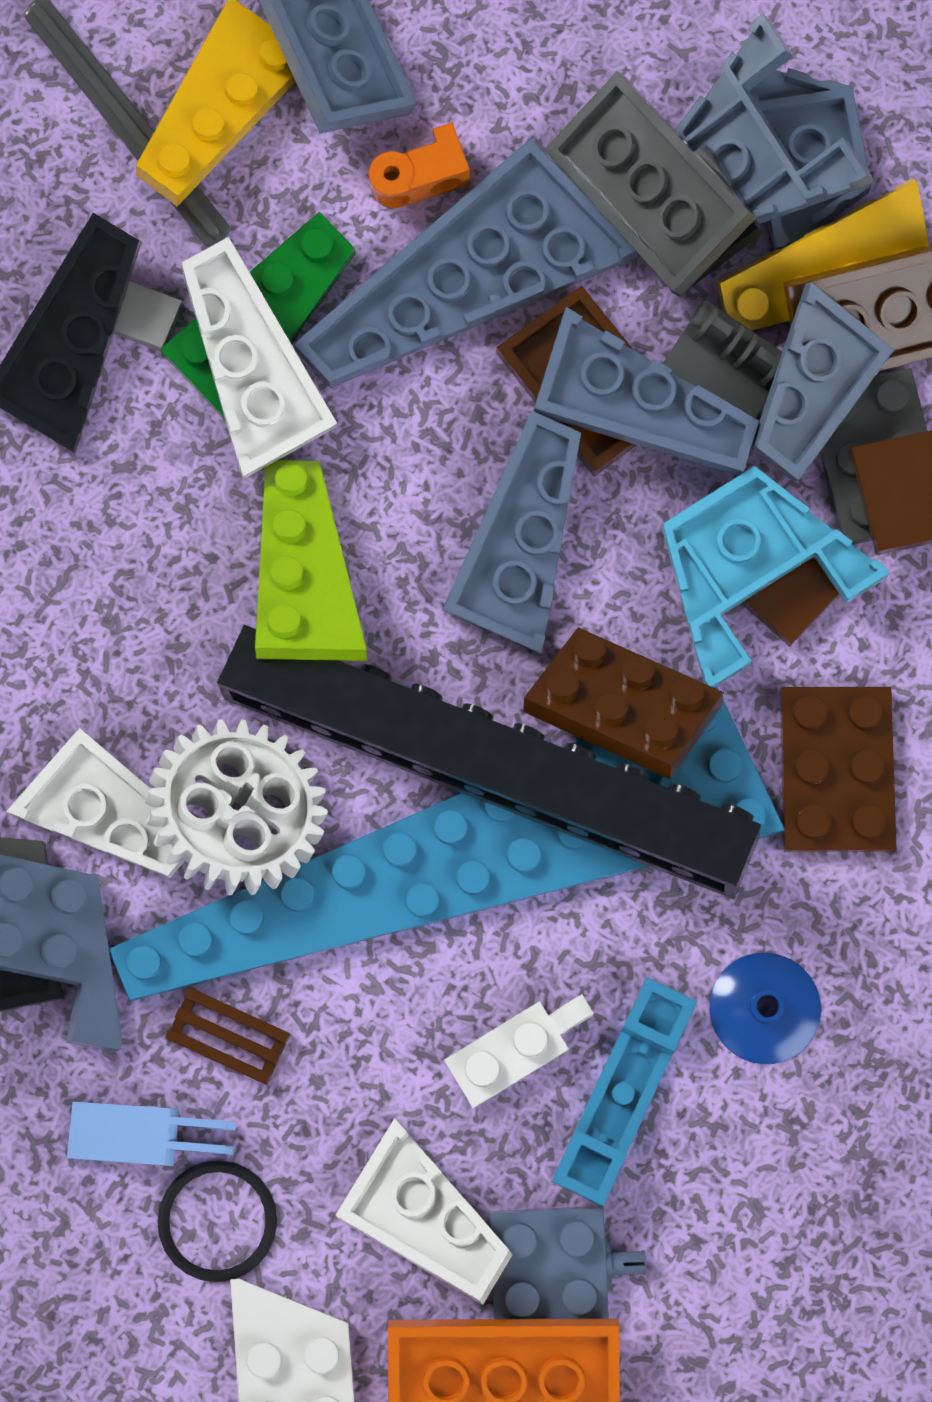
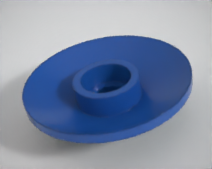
M754 953L734 961L720 974L712 989L709 1010L714 1031L729 1051L739 1058L752 1063L776 1064L798 1055L812 1041L820 1022L821 1002L814 981L798 963L779 954ZM768 996L775 1000L777 1012L774 1016L764 1017L758 1012L757 1002L759 998Z

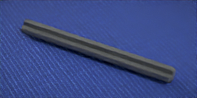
M35 0L29 5L30 8L25 13L26 21L138 161L155 131L50 0ZM198 186L178 207L171 202L205 246H213L225 239L230 233L229 224Z

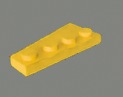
M227 0L136 164V176L177 207L296 82L270 24L237 0Z
M911 178L896 186L895 190L875 200L863 203L852 209L851 213L826 226L822 225L804 234L803 238L780 250L776 249L717 280L716 284L722 311L750 330L788 322L790 319L783 282L928 246L929 241L918 180Z

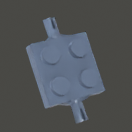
M601 1206L490 1211L491 1230L512 1253V1257L491 1291L494 1303V1319H609L608 1291L612 1282V1275H646L645 1263L624 1264L627 1262H646L645 1250L611 1252L605 1238L604 1208Z

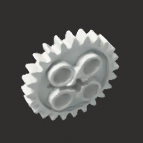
M223 719L218 720L212 736L201 724L197 725L192 735V741L180 735L173 747L175 752L165 749L159 761L162 768H154L149 783L156 788L149 789L145 804L155 807V809L150 811L146 822L149 826L163 827L157 833L153 842L154 845L165 846L171 844L173 849L166 862L171 865L184 859L188 863L184 878L188 880L198 871L204 873V887L206 890H210L216 880L221 879L225 882L227 895H233L238 883L244 881L250 895H255L261 885L262 878L272 889H276L282 880V873L290 878H294L301 867L299 861L309 862L315 852L312 845H317L324 834V830L317 825L322 824L328 810L316 804L321 802L326 791L322 787L309 786L318 773L317 768L301 769L299 767L306 753L303 749L295 751L290 755L284 751L288 736L283 735L274 743L268 741L267 725H263L256 736L249 734L246 720L241 719L236 731L231 733ZM228 764L234 767L240 776L228 777L218 769L217 765ZM195 779H202L203 783H196ZM274 795L280 798L286 808L281 809L270 806L263 796ZM235 802L242 806L238 811L231 807ZM199 805L204 807L208 811L210 818L202 819L193 816L188 811L187 806ZM270 830H277L278 834L273 835ZM238 835L250 838L257 849L245 850L235 843L233 837Z

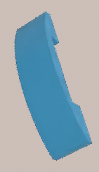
M646 977L551 1181L552 1183L601 1207L604 1206L643 1117L698 1001Z

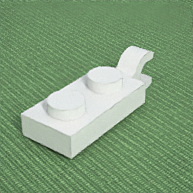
M582 994L550 1015L547 1014L539 1001L444 1059L474 1109L569 1051L561 1035L589 1019L594 1013Z

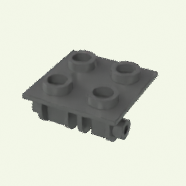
M704 299L663 364L671 368L673 374L695 387L697 385L703 387L756 418L766 403L782 351Z

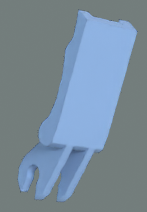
M73 1102L67 1159L174 1166L175 1150L233 1155L234 1147L176 1142L178 1126L235 1131L236 1122L179 1117V1109Z

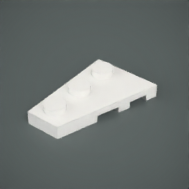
M80 728L6 811L11 816L168 878H171L185 862L183 859L169 865L166 861L173 849L172 845L155 846L153 843L157 833L163 827L149 826L146 822L150 811L155 809V807L145 804L146 796L151 788Z

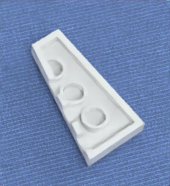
M227 237L181 262V268L242 479L249 477L336 428V420L230 238Z

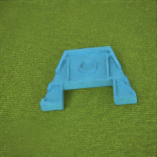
M755 466L669 519L662 526L703 682L713 688L742 671L752 662L721 615L811 558L817 560L846 604L886 579L890 574L882 563L876 559L872 560L852 545V540L836 529L834 531L809 512V507Z

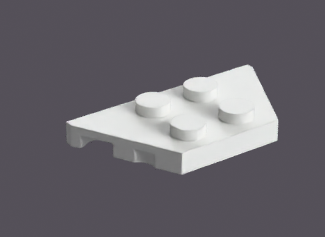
M230 1280L239 1402H355L348 1322L268 1291L245 1280Z

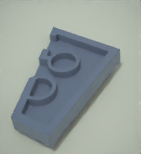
M812 282L804 286L751 446L754 451L792 481L799 480L894 352L891 346Z

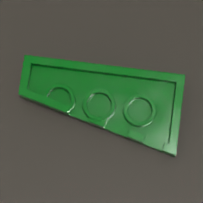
M320 211L250 271L252 278L291 345L301 333V329L312 313L320 306L356 254L355 248ZM195 318L161 348V352L226 422Z

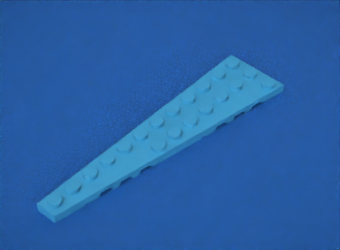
M724 699L722 707L671 779L665 778L585 740L574 743L592 751L597 756L596 761L615 768L619 763L628 764L644 771L649 776L648 781L666 788L672 783L680 784L700 794V801L721 808L723 804H731L748 811L754 816L753 821L761 824L759 839L785 831ZM461 793L309 860L308 863L300 864L301 867L294 878H290L282 873V880L276 889H272L263 880L255 895H250L247 888L233 895H229L111 947L109 952L129 1000L135 1001L271 964L305 957L306 955L348 946L383 935L394 934L533 898L534 896L549 892H556L607 877L626 874L650 866Z

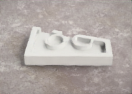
M394 1118L336 1213V1217L483 1305L512 1257V1253Z

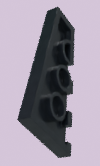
M92 213L0 364V408L73 453H76L141 246L138 239L95 213Z

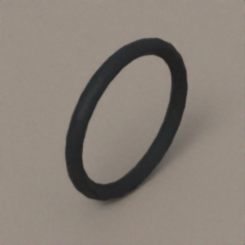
M217 1160L202 1162L190 1167L175 1178L166 1190L160 1203L157 1223L159 1238L164 1251L174 1265L187 1275L199 1280L222 1282L246 1275L260 1264L274 1241L277 1215L270 1190L260 1177L237 1163ZM215 1172L229 1173L246 1181L259 1195L265 1212L264 1234L257 1249L241 1264L223 1270L204 1269L192 1264L183 1257L173 1242L169 1225L171 1207L181 1189L194 1178Z

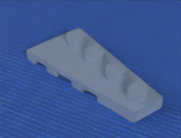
M567 307L562 317L534 407V412L547 418L738 476L744 473L759 420L699 385L695 387L673 374L672 369L655 359L651 361L627 347L625 341L610 332H602L583 321L581 315Z

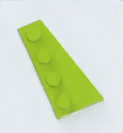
M277 460L265 467L255 640L256 659L367 661V648L320 461Z

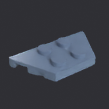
M788 68L787 73L775 70L750 90L753 99L799 170L843 137L850 142L869 171L852 86L831 80L818 81L807 73ZM870 183L868 186L767 221L772 250H780L803 238L804 234L824 225L869 194L872 184Z

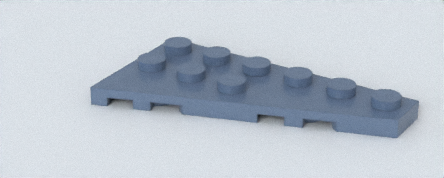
M529 139L294 343V349L330 388H333L638 257V253L575 183L532 139Z

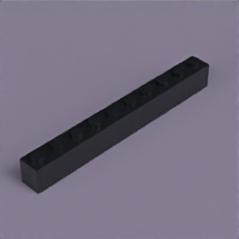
M244 624L217 681L224 700L735 900L760 837L761 824L754 822V816L748 811L731 804H723L721 808L700 801V794L680 784L672 783L666 788L648 781L649 776L644 771L628 764L619 763L615 768L596 761L597 756L580 745L567 743L563 748L544 740L545 736L543 733L528 725L515 723L513 728L493 721L494 716L479 706L465 703L462 708L446 703L442 701L443 697L441 694L427 686L413 684L410 689L391 681V675L372 665L363 664L359 669L343 663L341 660L256 659V629Z

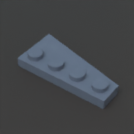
M531 411L442 611L540 655L543 652L581 432Z

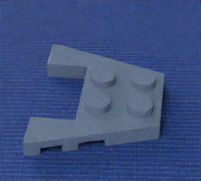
M763 13L749 27L752 33L737 54L731 52L720 67L723 73L705 98L701 95L675 129L695 152L705 144L714 151L746 204L757 217L756 219L759 224L868 186L874 181L850 142L843 137L800 170L796 166L750 94V90L793 57L772 22Z
M0 855V970L75 985L66 1043L116 1052L121 1050L122 1036L98 876Z

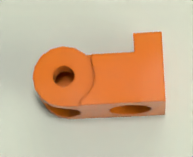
M453 122L433 128L434 143L404 154L389 151L376 156L370 164L368 173L372 195L378 203L392 209L401 208L471 185L470 169Z

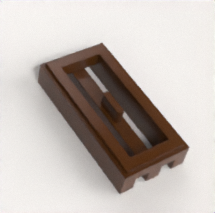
M188 987L184 995L185 999L181 1007L178 1008L175 1020L171 1028L168 1029L165 1038L268 1085L291 1034ZM195 1003L275 1039L272 1049L191 1013ZM186 1023L265 1059L262 1070L182 1034Z

